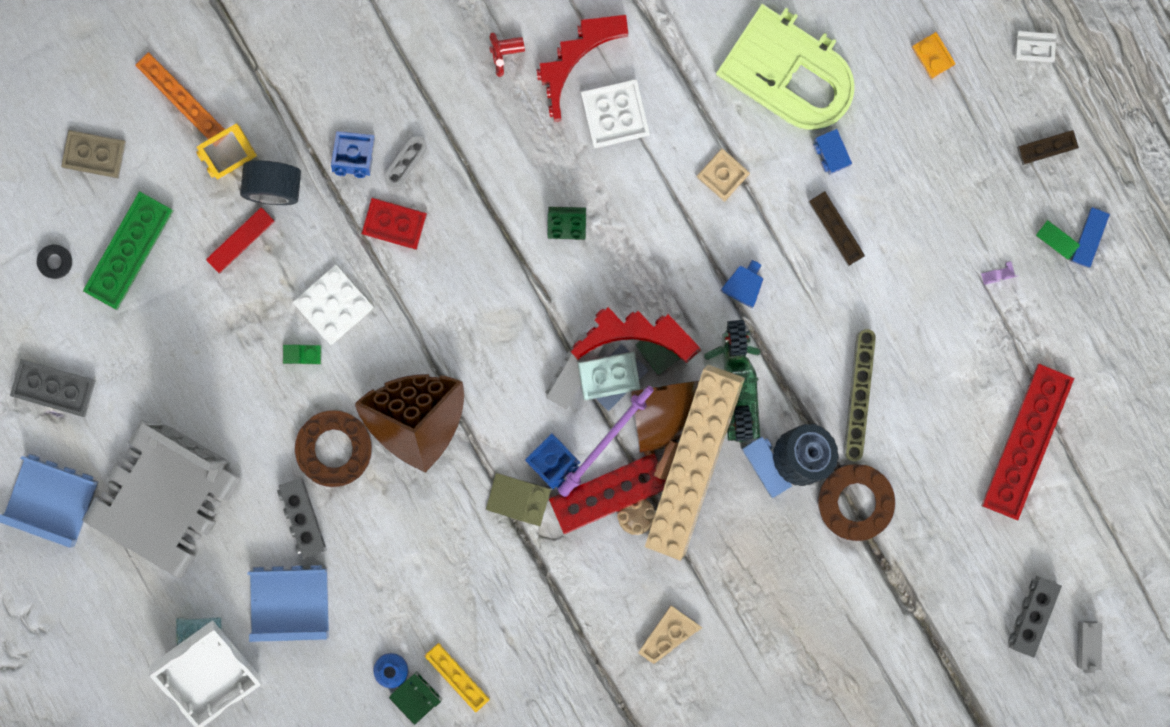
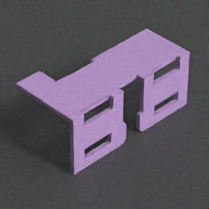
M1012 262L1005 263L1007 268L982 273L984 285L999 282V279L1003 281L1017 277L1015 276Z

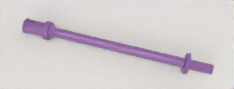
M647 386L639 396L633 395L631 397L632 405L579 468L574 473H568L566 480L558 488V492L562 496L567 497L575 486H579L581 483L580 477L638 409L644 410L647 407L645 401L654 391L651 386Z

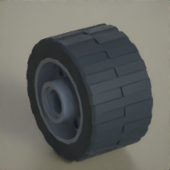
M803 424L787 431L776 441L773 449L774 466L778 474L785 481L795 486H806L827 478L833 473L839 458L835 439L823 427L816 424Z

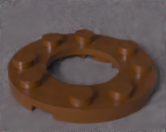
M337 410L324 411L312 416L299 430L295 442V456L301 471L311 481L326 487H340L354 482L365 472L372 457V441L365 425L355 416ZM329 430H339L345 433L351 440L353 447L352 456L348 462L336 468L327 467L322 464L317 458L315 451L318 438Z
M850 464L836 469L825 479L818 495V509L824 524L831 532L846 540L863 541L879 535L889 525L895 511V494L890 482L881 472L867 465ZM858 483L871 489L875 496L876 504L870 517L856 522L848 520L842 515L839 510L838 499L844 488Z

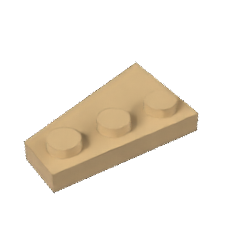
M670 605L638 651V654L655 664L694 633L701 630L702 627Z

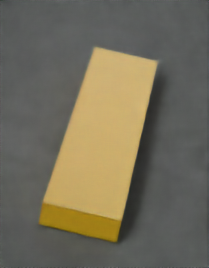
M439 642L424 655L475 713L490 700Z

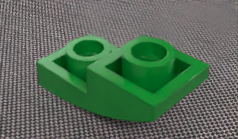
M1048 220L1036 234V237L1067 260L1071 258L1080 246L1079 243Z

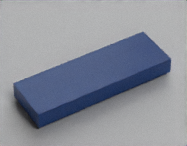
M1093 207L1090 208L1078 241L1080 246L1073 254L1071 262L1087 268L1091 267L1110 216L1109 213Z

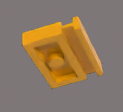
M937 32L911 47L930 79L956 65Z

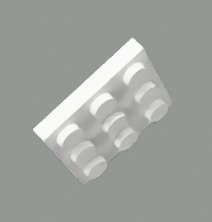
M637 79L581 92L594 149L650 136Z
M337 265L332 267L293 302L331 346L374 309L372 304Z

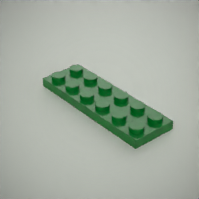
M139 191L84 287L83 292L118 310L174 210Z

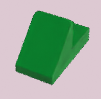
M283 345V364L321 365L322 345Z

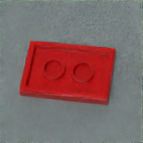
M371 198L361 234L417 250L427 213Z

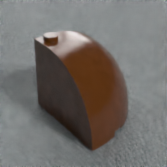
M410 375L388 381L376 391L372 389L355 403V407L367 429L388 451L405 463L426 473L446 450L457 430L464 405V387L462 381L448 376Z
M699 381L653 387L654 391L645 401L647 407L644 410L638 409L633 415L639 453L643 452L644 456L653 455L655 450L665 448L670 440L674 442L680 441ZM644 389L630 391V399L633 395L639 396Z

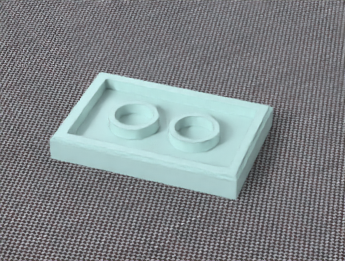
M633 351L577 362L583 400L640 390L635 352Z

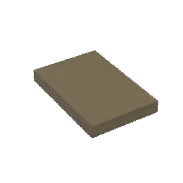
M68 130L61 167L119 179L126 141Z

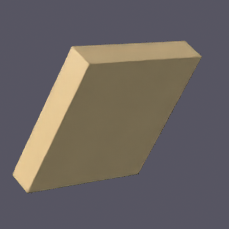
M721 148L696 177L725 202L749 176L750 172Z

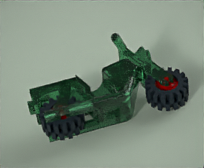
M744 320L727 321L726 333L722 334V346L704 354V358L710 360L723 353L724 371L745 378L727 430V440L736 442L760 438L757 390L759 378L746 355L749 353L758 356L761 351L758 348L748 346L751 341L749 338L750 332L746 331Z

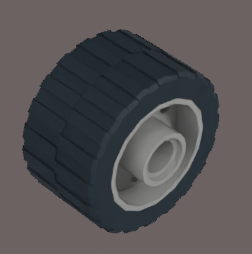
M262 160L248 161L243 164L240 196L246 200L262 204H296L299 198L301 170L286 163Z

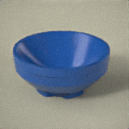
M387 653L376 661L373 672L376 681L381 686L396 688L405 682L409 670L407 662L402 656L395 653ZM390 666L395 669L394 677L388 678L385 676L384 670L386 667Z

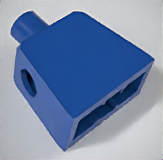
M751 260L747 269L739 266L720 291L752 309L764 279L757 275L762 265Z

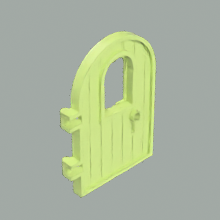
M762 4L717 71L716 76L792 126L804 130H819L831 126L847 112L854 96V78L851 69L846 61L832 50L836 40L826 37L827 34L824 33L818 41L793 24L798 15L788 12L789 9L785 8L780 16ZM783 18L790 21L788 26L781 23ZM821 43L828 46L826 51L819 48ZM800 65L832 86L834 99L829 106L817 108L786 88L790 82L789 80L792 79V74L798 70ZM756 74H760L768 81H773L774 86H769L767 82L757 77Z

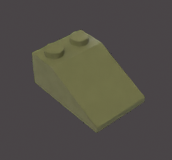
M496 473L486 510L541 526L551 488Z

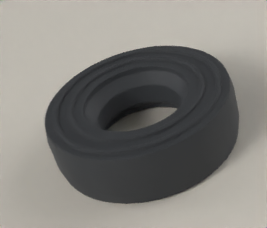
M52 244L44 247L39 252L36 263L42 275L51 279H59L66 276L71 270L72 257L63 246ZM53 254L59 255L62 260L61 266L57 269H51L47 263L48 258Z

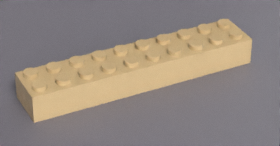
M707 365L703 369L645 544L646 548L679 561L686 555L745 378L711 365Z

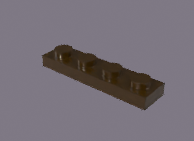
M824 191L809 200L808 203L846 264L850 266L865 257V254L827 193Z

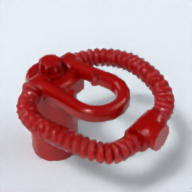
M492 32L489 36L491 41L489 49L490 53L493 54L496 66L495 73L498 77H502L504 75L502 55L525 52L523 37L498 40L496 34Z

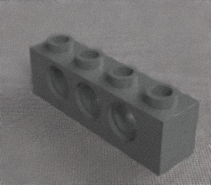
M299 478L279 485V490H277L280 501H284L286 507L283 508L286 519H290L292 526L289 529L292 537H296L298 544L295 547L298 555H302L304 559L327 551L304 479ZM293 495L299 497L300 502L297 506L291 504L290 499ZM299 513L304 514L306 518L304 524L297 522L296 517ZM304 532H309L312 535L310 542L303 540Z
M1038 576L1031 580L1029 585L1030 593L1028 597L1024 598L1022 603V614L1018 615L1015 621V632L1011 633L1008 639L1009 648L1030 657H1035L1062 588L1061 585ZM1043 593L1044 600L1038 603L1036 597L1038 594ZM1036 611L1037 618L1031 621L1029 615L1031 612ZM1029 629L1030 636L1024 639L1022 636L1023 631Z

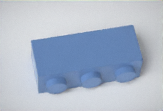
M759 437L741 449L770 497L774 498L792 487V485L778 474L774 466L773 453L770 450L773 447L769 440Z

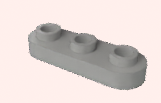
M418 136L412 137L399 153L385 174V181L389 186L394 188L400 187L426 152L427 145L423 138ZM420 144L421 148L419 150H415L414 145ZM405 159H408L410 161L409 165L407 166L403 165V161ZM398 175L399 179L392 181V176Z

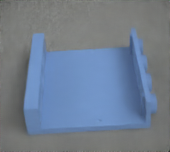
M33 454L21 456L20 459L24 460L6 511L4 514H0V523L69 548L75 547L84 523L82 518L90 506L98 481L93 480L94 477L89 474L83 473L82 476L76 474L75 469L69 467L59 468L57 467L58 463L47 460L46 463L40 461V457Z
M311 565V569H303V566H291V569L284 570V566H274L272 570H264V567H253V571L247 572V575H250L252 633L249 634V642L327 640L329 638L327 568H322V565Z

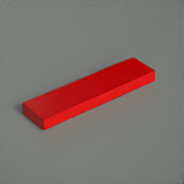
M261 207L220 245L206 261L220 274L275 221Z

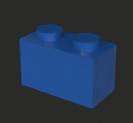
M837 129L815 138L813 148L816 154H820L823 160L821 161V166L824 172H828L831 175L852 165V161Z

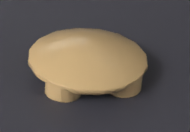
M643 500L618 511L617 519L625 532L631 535H640L651 529L656 513L650 502Z

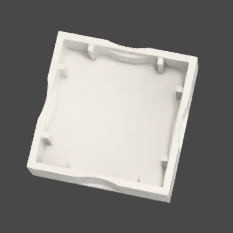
M213 620L149 666L150 677L167 696L177 703L181 712L195 727L205 726L220 715L229 705L241 700L261 685L258 672Z

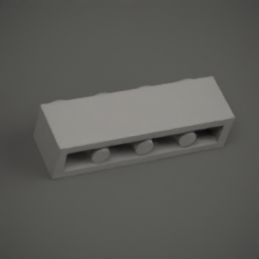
M584 332L583 335L579 333L574 343L579 340L583 341L587 337V332ZM604 345L590 351L579 360L569 350L564 359L567 361L564 368L560 366L555 375L558 379L555 384L550 383L545 392L548 394L547 399L567 410L581 385L577 362L597 358Z

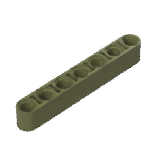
M870 329L860 331L856 336L844 443V456L850 461L860 460L864 453L876 335ZM863 333L870 335L869 343L862 341L861 336ZM861 352L868 354V360L865 363L859 359ZM859 371L866 373V379L863 382L857 378ZM857 390L864 392V398L861 401L855 397ZM856 409H860L862 412V417L859 420L853 417V412ZM854 428H858L860 431V436L857 439L851 436V431ZM852 447L858 450V455L855 458L849 455V450Z

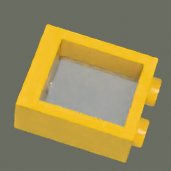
M238 123L197 146L198 151H196L200 160H205L209 166L206 169L212 178L215 177L217 180L257 157V153Z

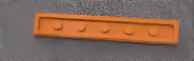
M149 52L135 64L207 139L225 130ZM229 133L212 144L217 147Z

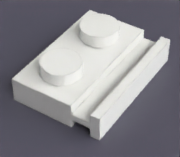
M1017 32L1015 60L1050 63L1055 61L1056 34Z

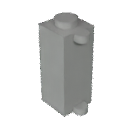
M1078 621L1077 667L1083 669L1085 673H1095V670H1102V623L1098 621Z

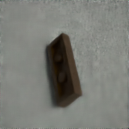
M1074 130L1017 147L1022 165L1079 148Z

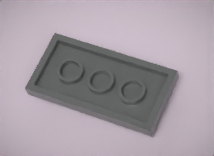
M20 359L10 396L85 417L96 380Z

